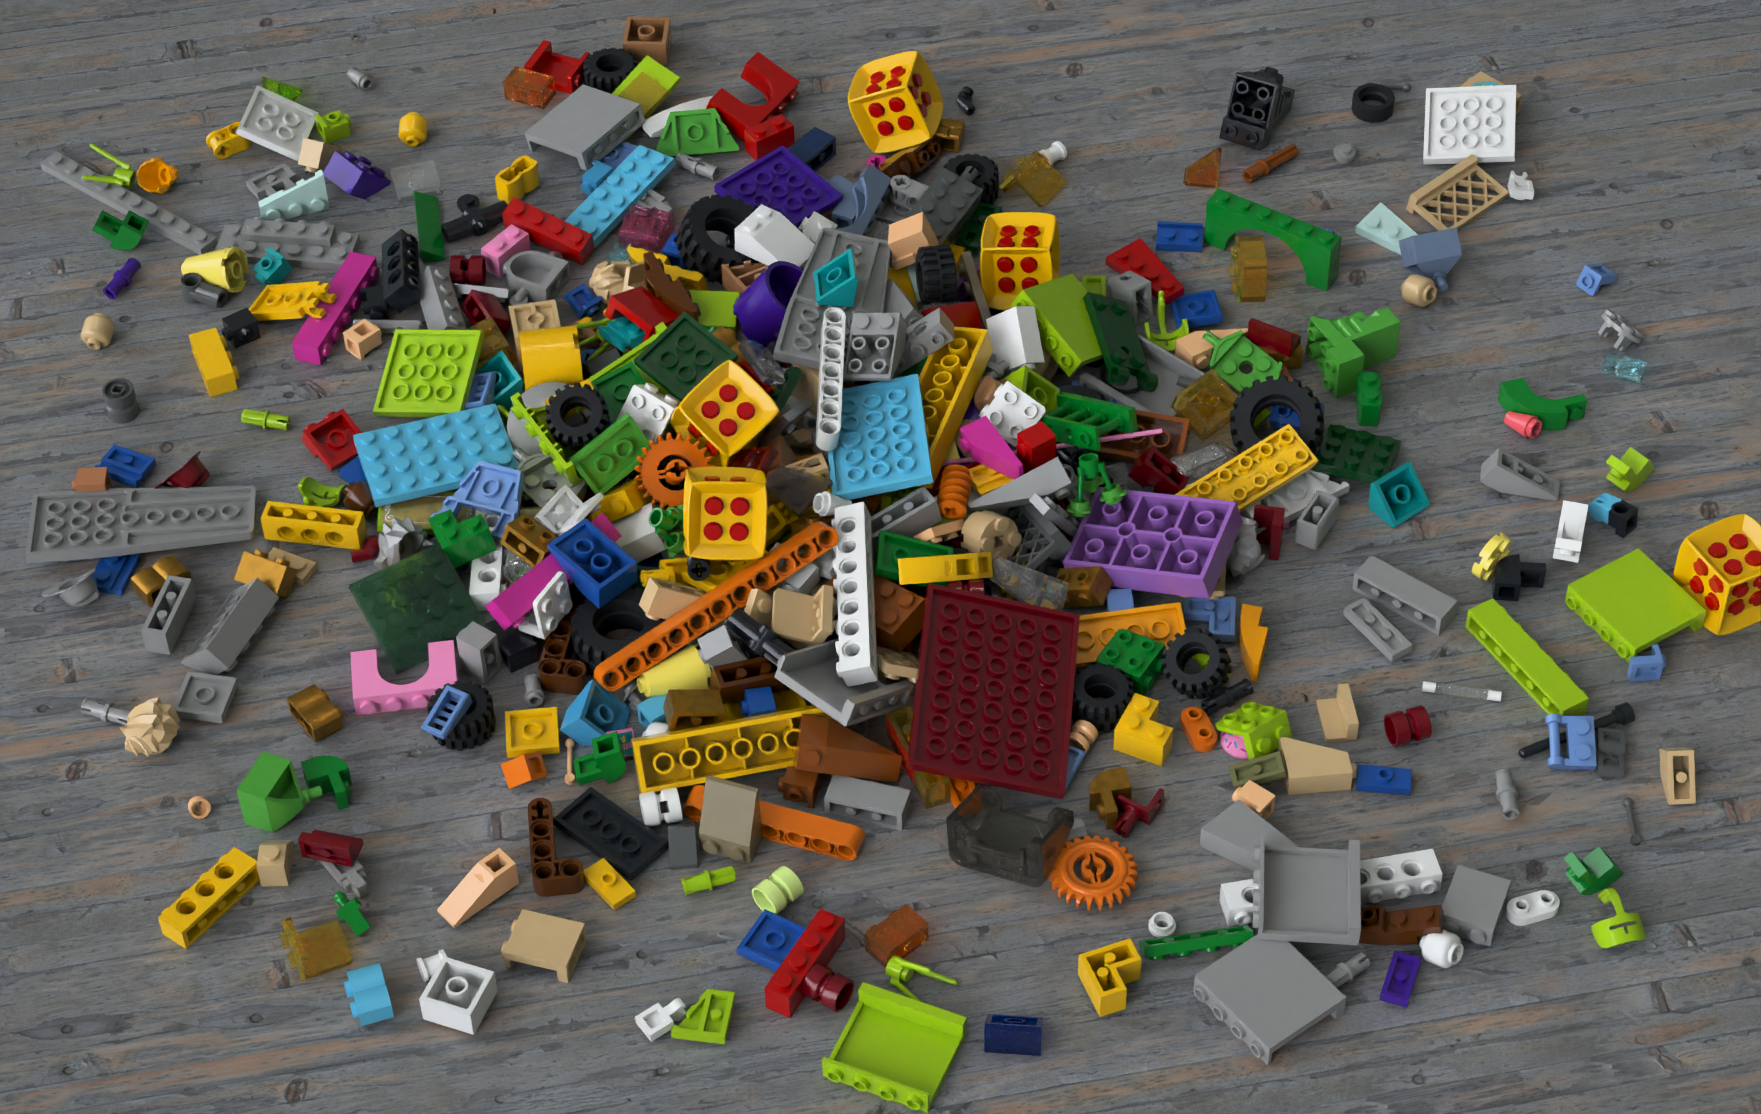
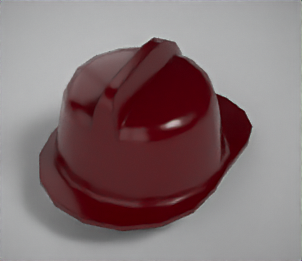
M201 451L197 452L181 469L158 484L155 489L165 484L183 488L201 487L210 477V473L198 458Z

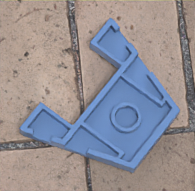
M479 461L459 483L461 487L455 494L448 496L443 501L444 506L437 514L451 509L455 518H457L461 508L467 507L498 515L500 517L491 535L494 540L501 541L506 524L519 517L525 475L520 470ZM434 512V513L430 516V518L433 517V516H436L437 514Z

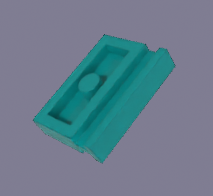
M625 316L608 322L607 327H598L600 336L622 352L626 351L625 347L630 346L633 348L640 345L645 336V331Z

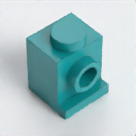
M269 246L266 249L268 253L252 268L256 273L254 277L264 286L266 284H280L293 270L287 260Z

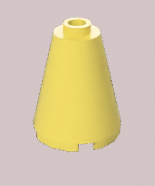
M228 247L186 258L182 263L181 272L183 275L192 272L197 273L204 282L225 289L230 293H239L247 284V281H244V276L249 274V265L243 250H239V247Z
M697 643L689 645L639 675L637 687L640 693H644L646 697L665 695L668 690H711L707 678L711 676V669L709 663L704 664L696 649L699 645Z

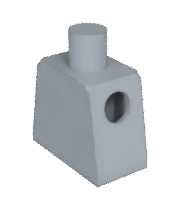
M1132 271L1112 276L1108 280L1107 285L1111 289L1112 298L1126 301L1135 327L1153 319L1151 281Z

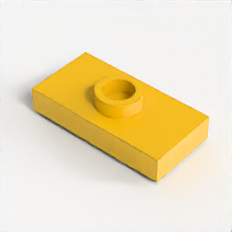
M604 858L584 870L585 881L614 911L636 897V891Z

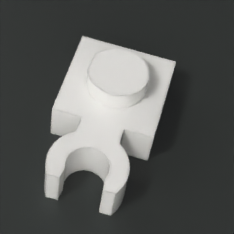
M1511 171L1507 185L1511 198L1533 200L1534 188L1532 181L1527 180L1528 174L1526 172H1523L1522 176H1518L1514 171Z

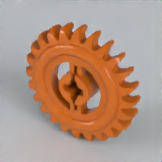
M668 432L666 441H664L661 435H658L657 444L653 440H649L650 450L643 447L641 451L645 457H637V461L642 465L634 467L637 472L641 473L635 477V480L642 481V484L638 486V490H646L643 496L644 499L652 497L651 504L655 505L658 502L660 503L659 508L662 509L665 506L678 507L683 505L684 489L679 491L670 490L664 487L659 480H665L670 485H678L685 479L687 469L716 467L715 465H707L713 456H703L707 447L699 450L700 440L690 444L691 435H688L683 441L681 432L676 435L675 439ZM669 456H679L690 464V466H687L684 461L674 459L667 464L664 470L657 471L659 463ZM674 467L676 471L681 472L678 477H676V473H671Z
M1084 835V840L1075 837L1074 843L1070 841L1064 842V847L1057 848L1056 854L1051 856V863L1048 866L1050 872L1049 881L1052 882V889L1056 890L1059 887L1058 897L1061 898L1063 894L1067 893V904H1070L1071 900L1076 898L1077 909L1085 901L1088 911L1091 910L1093 902H1096L1099 911L1102 910L1103 901L1109 904L1110 909L1113 907V898L1117 899L1119 904H1122V893L1129 898L1131 890H1134L1136 887L1135 881L1138 879V865L1134 862V856L1128 853V848L1125 846L1120 847V842L1118 841L1111 843L1109 837L1101 840L1100 835H1095L1093 839L1089 835ZM1084 859L1081 864L1080 880L1076 877L1073 868L1077 862ZM1102 859L1106 860L1113 869V874L1106 881V864Z

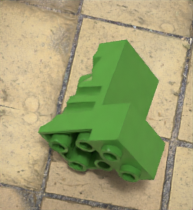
M1388 307L1375 311L1371 316H1366L1363 312L1359 311L1347 318L1343 316V318L1331 320L1323 317H1310L1309 328L1307 329L1306 353L1319 366L1320 371L1324 373L1323 386L1335 399L1356 391L1358 374L1364 368L1396 357L1400 321Z

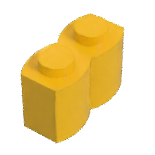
M524 155L517 158L511 164V167L501 170L495 177L497 198L500 201L504 200L509 205L513 197L521 200L525 193L534 190L540 183L538 162Z

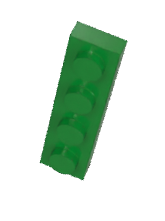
M1246 924L1139 941L1140 952L1145 958L1161 960L1165 958V955L1176 953V956L1191 955L1192 951L1203 949L1204 952H1214L1219 950L1220 946L1230 945L1232 948H1237L1254 937L1253 930Z

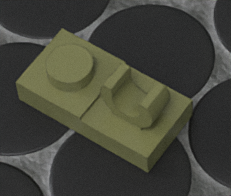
M1280 751L1228 766L1235 790L1238 787H1243L1249 780L1261 786L1264 783L1270 785L1271 781L1278 779L1284 781V777H1287Z

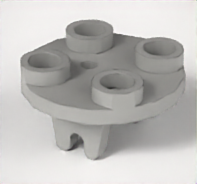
M1606 309L1601 315L1605 322L1598 331V334L1608 338L1614 330L1618 331L1617 335L1619 338L1614 348L1621 352L1632 341L1639 344L1645 336L1637 328H1631L1628 325L1629 321L1620 314L1616 315L1611 310Z

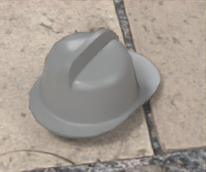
M96 569L60 582L42 592L41 596L48 597L58 594L69 605L76 607L85 606L99 597V591L92 575Z

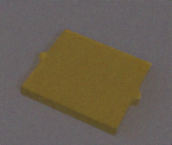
M642 72L618 96L641 104L645 118L669 92L659 85L657 80H653Z

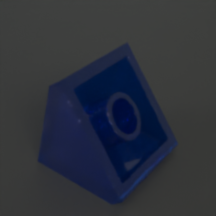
M987 1014L984 1027V1052L1041 1056L1044 1018Z

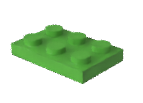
M626 413L568 460L572 461L575 469L595 495L600 492L604 494L631 473L635 466L641 464L637 461V457H645L641 451L643 447L650 450L649 440L632 417Z

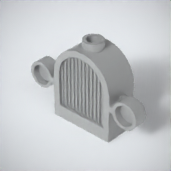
M523 251L505 261L502 269L503 273L507 274L508 288L514 291V295L509 299L510 306L526 304L528 300L531 302L553 300L570 280L569 261L563 260L562 254L557 251H551L547 254L539 251Z

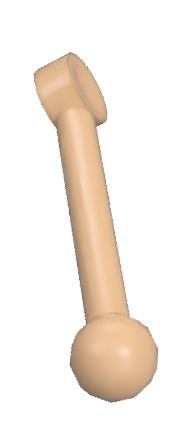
M569 738L564 743L567 748L565 783L571 785L575 783L572 767V748L575 742Z

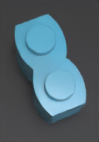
M380 963L347 972L348 981L343 983L347 998L353 997L354 1002L349 1003L353 1019L359 1018L361 1026L394 1017Z

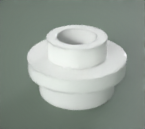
M1158 912L1149 920L1148 929L1157 938L1168 937L1174 934L1176 922L1169 913Z

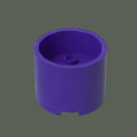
M777 261L770 264L734 302L733 313L738 316L743 326L741 329L742 333L749 340L763 344L764 350L769 343L777 341L774 333L779 332L781 329L786 308L803 272L802 268L790 262Z

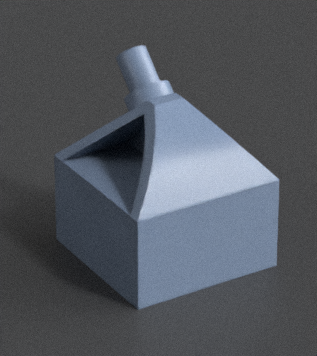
M1457 227L1399 240L1404 268L1413 274L1431 278L1435 285H1438L1440 291H1446L1449 287L1446 282V275L1462 256Z

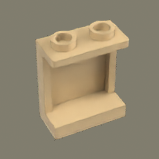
M522 909L518 919H514L509 940H505L502 945L501 956L504 957L505 967L511 969L516 961L557 971L558 981L569 983L587 941L585 923Z

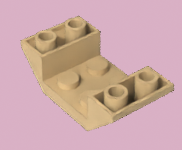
M555 299L508 306L520 374H523L519 331L561 327Z

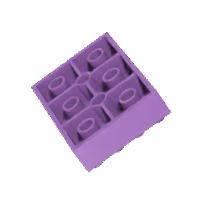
M1104 487L1097 488L1090 502V506H1092L1091 514L1083 517L1071 543L1073 546L1069 548L1064 558V568L1101 566L1112 580L1113 584L1111 587L1130 588L1131 590L1203 599L1211 598L1243 523L1237 502L1127 490L1128 493L1122 496L1123 499L1120 502L1109 505V503L1106 504L1105 501L1101 502L1099 499L1102 496L1101 490Z

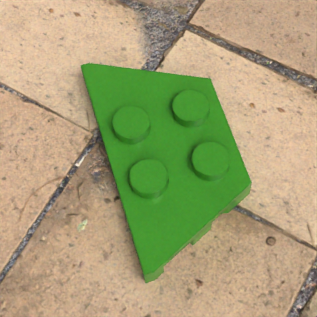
M710 108L670 112L656 151L674 158L680 152L688 156L739 152V146L732 138L716 109Z

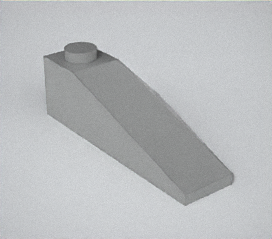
M1056 457L968 503L973 513L976 511H993L1032 504L1029 499L1035 493L1042 498L1048 496L1052 500L1055 498L1060 500L1067 497L1074 487L1059 458Z

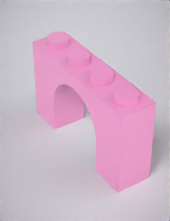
M454 640L428 643L429 668L419 680L405 685L391 684L381 678L376 649L350 652L353 702L356 716L427 707L428 703H430L431 695H436L435 691L438 688L443 689L445 684L449 683L451 685L455 684L454 681H458Z

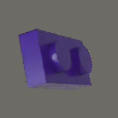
M1394 950L1381 990V1001L1407 1008L1422 958Z

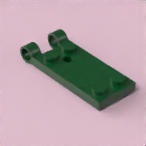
M1087 292L1083 300L1108 371L1109 382L1124 386L1128 382L1129 376L1132 375L1137 378L1139 390L1150 393L1154 392L1158 386V376L1150 372L1126 301Z

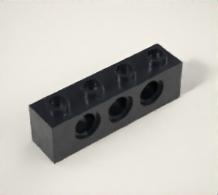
M403 229L399 230L382 244L383 300L399 313L420 298L418 241L412 234H407Z

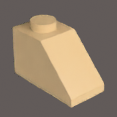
M303 138L298 164L306 166L305 171L313 173L319 171V169L325 170L335 151L341 152L342 147Z
M1687 747L1659 748L1660 775L1668 804H1695L1694 750Z
M267 840L259 845L257 871L261 887L289 886L293 840Z

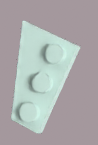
M322 169L315 172L314 177L306 181L302 179L296 182L297 185L287 191L280 190L259 201L261 217L264 220L275 221L278 218L290 219L330 209Z

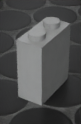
M1457 865L1442 906L1444 911L1443 929L1476 944L1491 946L1508 899L1511 880Z

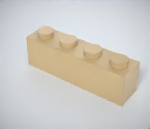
M649 577L639 606L644 610L648 618L659 621L660 618L667 620L707 592ZM720 600L714 604L713 610L719 608ZM699 615L693 617L691 624H695L698 621ZM719 622L709 630H716L717 628L723 626L724 622Z

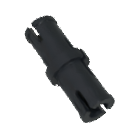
M1245 678L1229 688L1223 687L1219 693L1202 700L1201 707H1207L1203 709L1207 716L1226 706L1231 707L1239 699L1254 693L1253 687L1248 688L1252 684Z

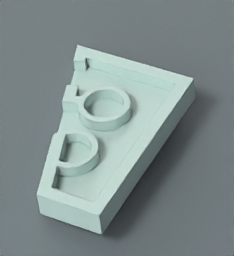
M1381 202L1356 225L1355 229L1356 234L1400 255L1399 240L1418 235Z

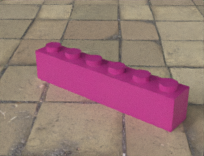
M350 251L329 284L330 288L327 291L329 294H335L337 298L333 303H325L319 300L316 308H322L326 313L322 318H313L309 315L292 341L295 360L322 365L325 358L330 355L335 342L339 341L342 331L349 325L354 312L360 307L363 300L361 288L371 287L373 282L379 277L380 269L377 267L376 257Z
M604 513L591 522L614 543L622 537ZM551 553L494 598L485 608L504 631L511 625L517 628L526 620L524 615L531 610L534 614L533 602L558 571H565ZM566 573L567 582L572 584L573 581Z

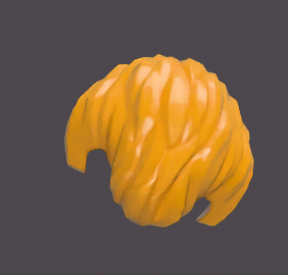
M154 157L140 165L136 174L139 186L148 192L166 193L175 180L179 178V169L173 165H168L161 157Z

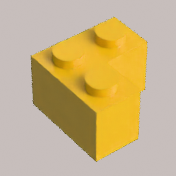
M1137 693L1133 695L1114 729L1113 750L1161 767L1163 766L1172 749L1173 728L1158 723L1159 701Z
M1131 938L1079 954L1078 976L1099 1017L1126 1009L1127 988L1124 984L1139 980L1141 975V957Z

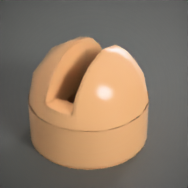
M194 796L189 800L188 810L194 818L202 819L210 813L211 805L205 797ZM199 802L198 811H195L196 803Z

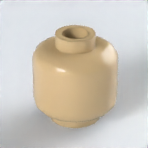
M1419 274L1410 275L1401 285L1403 299L1407 303L1419 307L1429 305L1435 300L1437 295L1434 281Z
M95 313L88 316L82 327L81 339L86 343L87 347L94 350H99L100 347H107L112 340L115 330L114 324L104 314Z

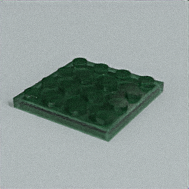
M440 543L349 584L350 592L396 674L428 660V643L454 640V646H457L456 636L472 621L486 628L485 621L448 556L443 552Z

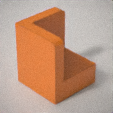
M540 751L524 754L501 764L509 789L548 776Z

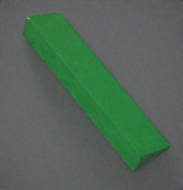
M414 191L421 259L423 262L445 260L438 198Z

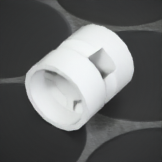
M676 787L662 789L660 794H656L654 791L639 794L642 818L647 827L659 826L664 820L667 824L683 820ZM662 801H665L667 812L661 813L659 804Z

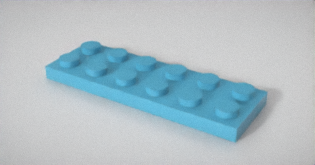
M639 145L565 222L592 234L594 247L596 248L637 206V202L641 201V198L648 194V191L653 189L676 165L675 159Z

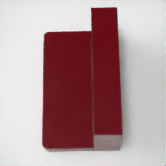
M1251 318L1248 322L1247 339L1258 346L1291 357L1300 344V335Z
M1255 505L1253 520L1259 524L1257 528H1266L1257 534L1256 540L1261 544L1270 545L1269 559L1278 561L1282 543L1285 508Z
M313 830L312 833L302 832L298 838L302 857L353 867L364 845L361 838L320 830Z

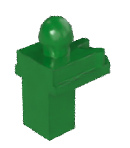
M342 891L334 894V901L340 906L336 911L339 920L342 921L344 919L357 937L371 927L359 910L362 903L357 897L349 901L347 895Z

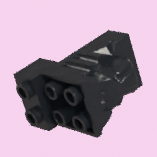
M1268 66L1254 73L1251 71L1236 72L1227 115L1223 117L1219 138L1261 151L1269 145L1273 124L1291 110L1295 89L1282 86L1283 75L1279 74L1277 69Z

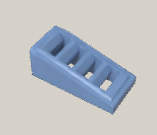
M495 371L474 375L470 394L464 405L465 410L493 404L496 383Z
M446 685L423 723L421 730L445 740L471 706L473 701L470 694ZM451 701H454V702H456V703H458V704H457L456 706H454V705L450 704V702H451ZM447 708L452 710L453 712L452 714H450L448 712H445L444 710ZM441 715L445 718H448L447 722H445L441 719H438V717ZM436 723L443 726V729L438 730L431 726Z

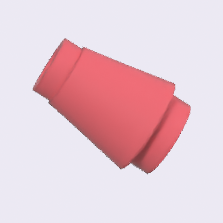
M1509 411L1504 418V424L1526 439L1536 438L1542 429V422L1538 420L1537 416Z

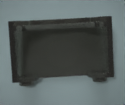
M978 785L946 818L949 855L956 864L962 867L1027 886L1040 887L1048 879L1073 828V811L1059 807L1053 808L1048 814L1047 821L1003 809L1002 798L997 791Z

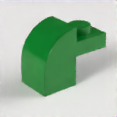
M102 210L92 231L111 240V248L131 250L138 245L150 221L130 210L123 221Z
M617 731L593 738L592 746L594 753L573 759L576 780L579 785L605 778L609 784L619 779L626 770L623 743Z
M326 755L301 761L308 789L320 785L322 794L332 791L339 810L349 807L347 796H351L349 786L352 785L349 768L343 760Z
M1599 846L1582 860L1573 852L1564 857V860L1570 866L1566 869L1567 873L1565 875L1582 895H1592L1606 889L1623 875V872L1611 857Z

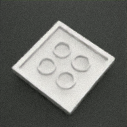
M257 85L235 134L298 161L303 138L308 139L315 123V115L318 112Z

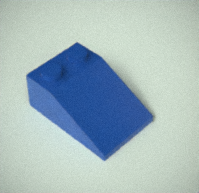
M586 518L547 544L549 551L579 591L598 608H601L637 582L638 562Z

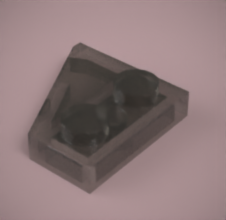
M780 465L767 478L766 489L800 518L813 505L816 494L827 491L833 485V481L826 477Z

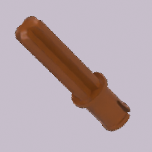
M1291 144L1264 160H1257L1256 164L1242 171L1243 179L1247 183H1251L1262 175L1267 176L1270 170L1298 155L1299 150L1295 144Z

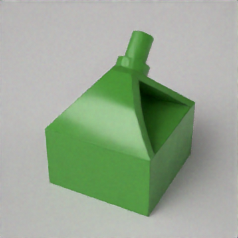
M262 752L237 789L244 823L274 833L294 818L305 807V804L310 803V799L323 796L320 785L307 790L306 787L300 788L291 760L267 752Z

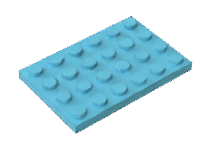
M918 374L894 378L892 381H880L842 389L839 441L834 450L828 451L832 494L843 499L852 500L934 483Z
M496 403L353 435L354 444L375 507L459 489L461 487L459 483L479 461L516 469L519 465L516 457L513 456L514 451Z

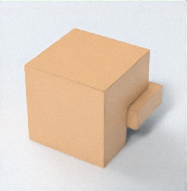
M923 212L889 225L888 245L892 251L891 263L894 269L898 270L915 263L919 247L938 245V239Z

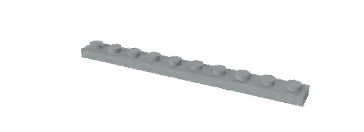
M57 151L40 163L43 171L125 215L130 210L149 220L150 222L147 227L198 255L207 253L218 244L217 237L118 184L83 179V175L104 176Z

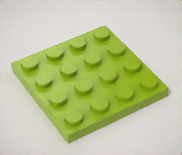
M395 329L373 413L376 416L436 417L465 410L464 405L470 394L485 334L482 330Z

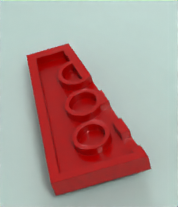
M1141 238L1105 257L1106 265L1119 274L1132 271L1151 281L1152 295L1157 299L1159 291H1164V303L1166 305L1184 295V287Z

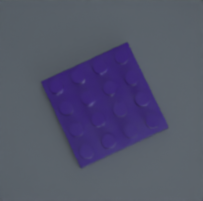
M783 145L714 185V192L720 194V197L730 195L733 199L737 200L739 198L744 200V204L747 206L750 204L755 210L761 204L780 212L796 228H799L805 217L810 218L814 211L822 215L843 200V195Z

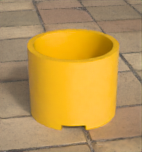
M576 325L519 331L525 391L547 382H562L574 386V383L583 381L578 338H573L578 337Z

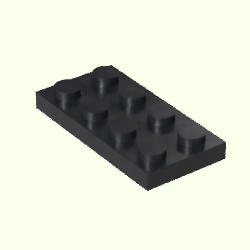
M592 787L587 789L553 818L554 825L599 858H604L613 868L630 880H633L669 848L668 841Z

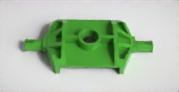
M1210 330L1204 333L1202 338L1213 345L1214 349L1209 364L1210 369L1241 393L1245 387L1250 389L1253 387L1252 382L1258 379L1260 382L1266 381L1267 376H1273V380H1280L1283 363L1281 361L1279 363L1257 347L1244 336L1243 331L1240 330L1222 339L1215 336ZM1244 364H1249L1253 367L1252 372L1249 374H1244L1239 369Z

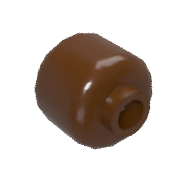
M359 481L356 484L351 482L343 491L346 495L343 503L349 510L364 512V516L369 517L377 509L366 481Z

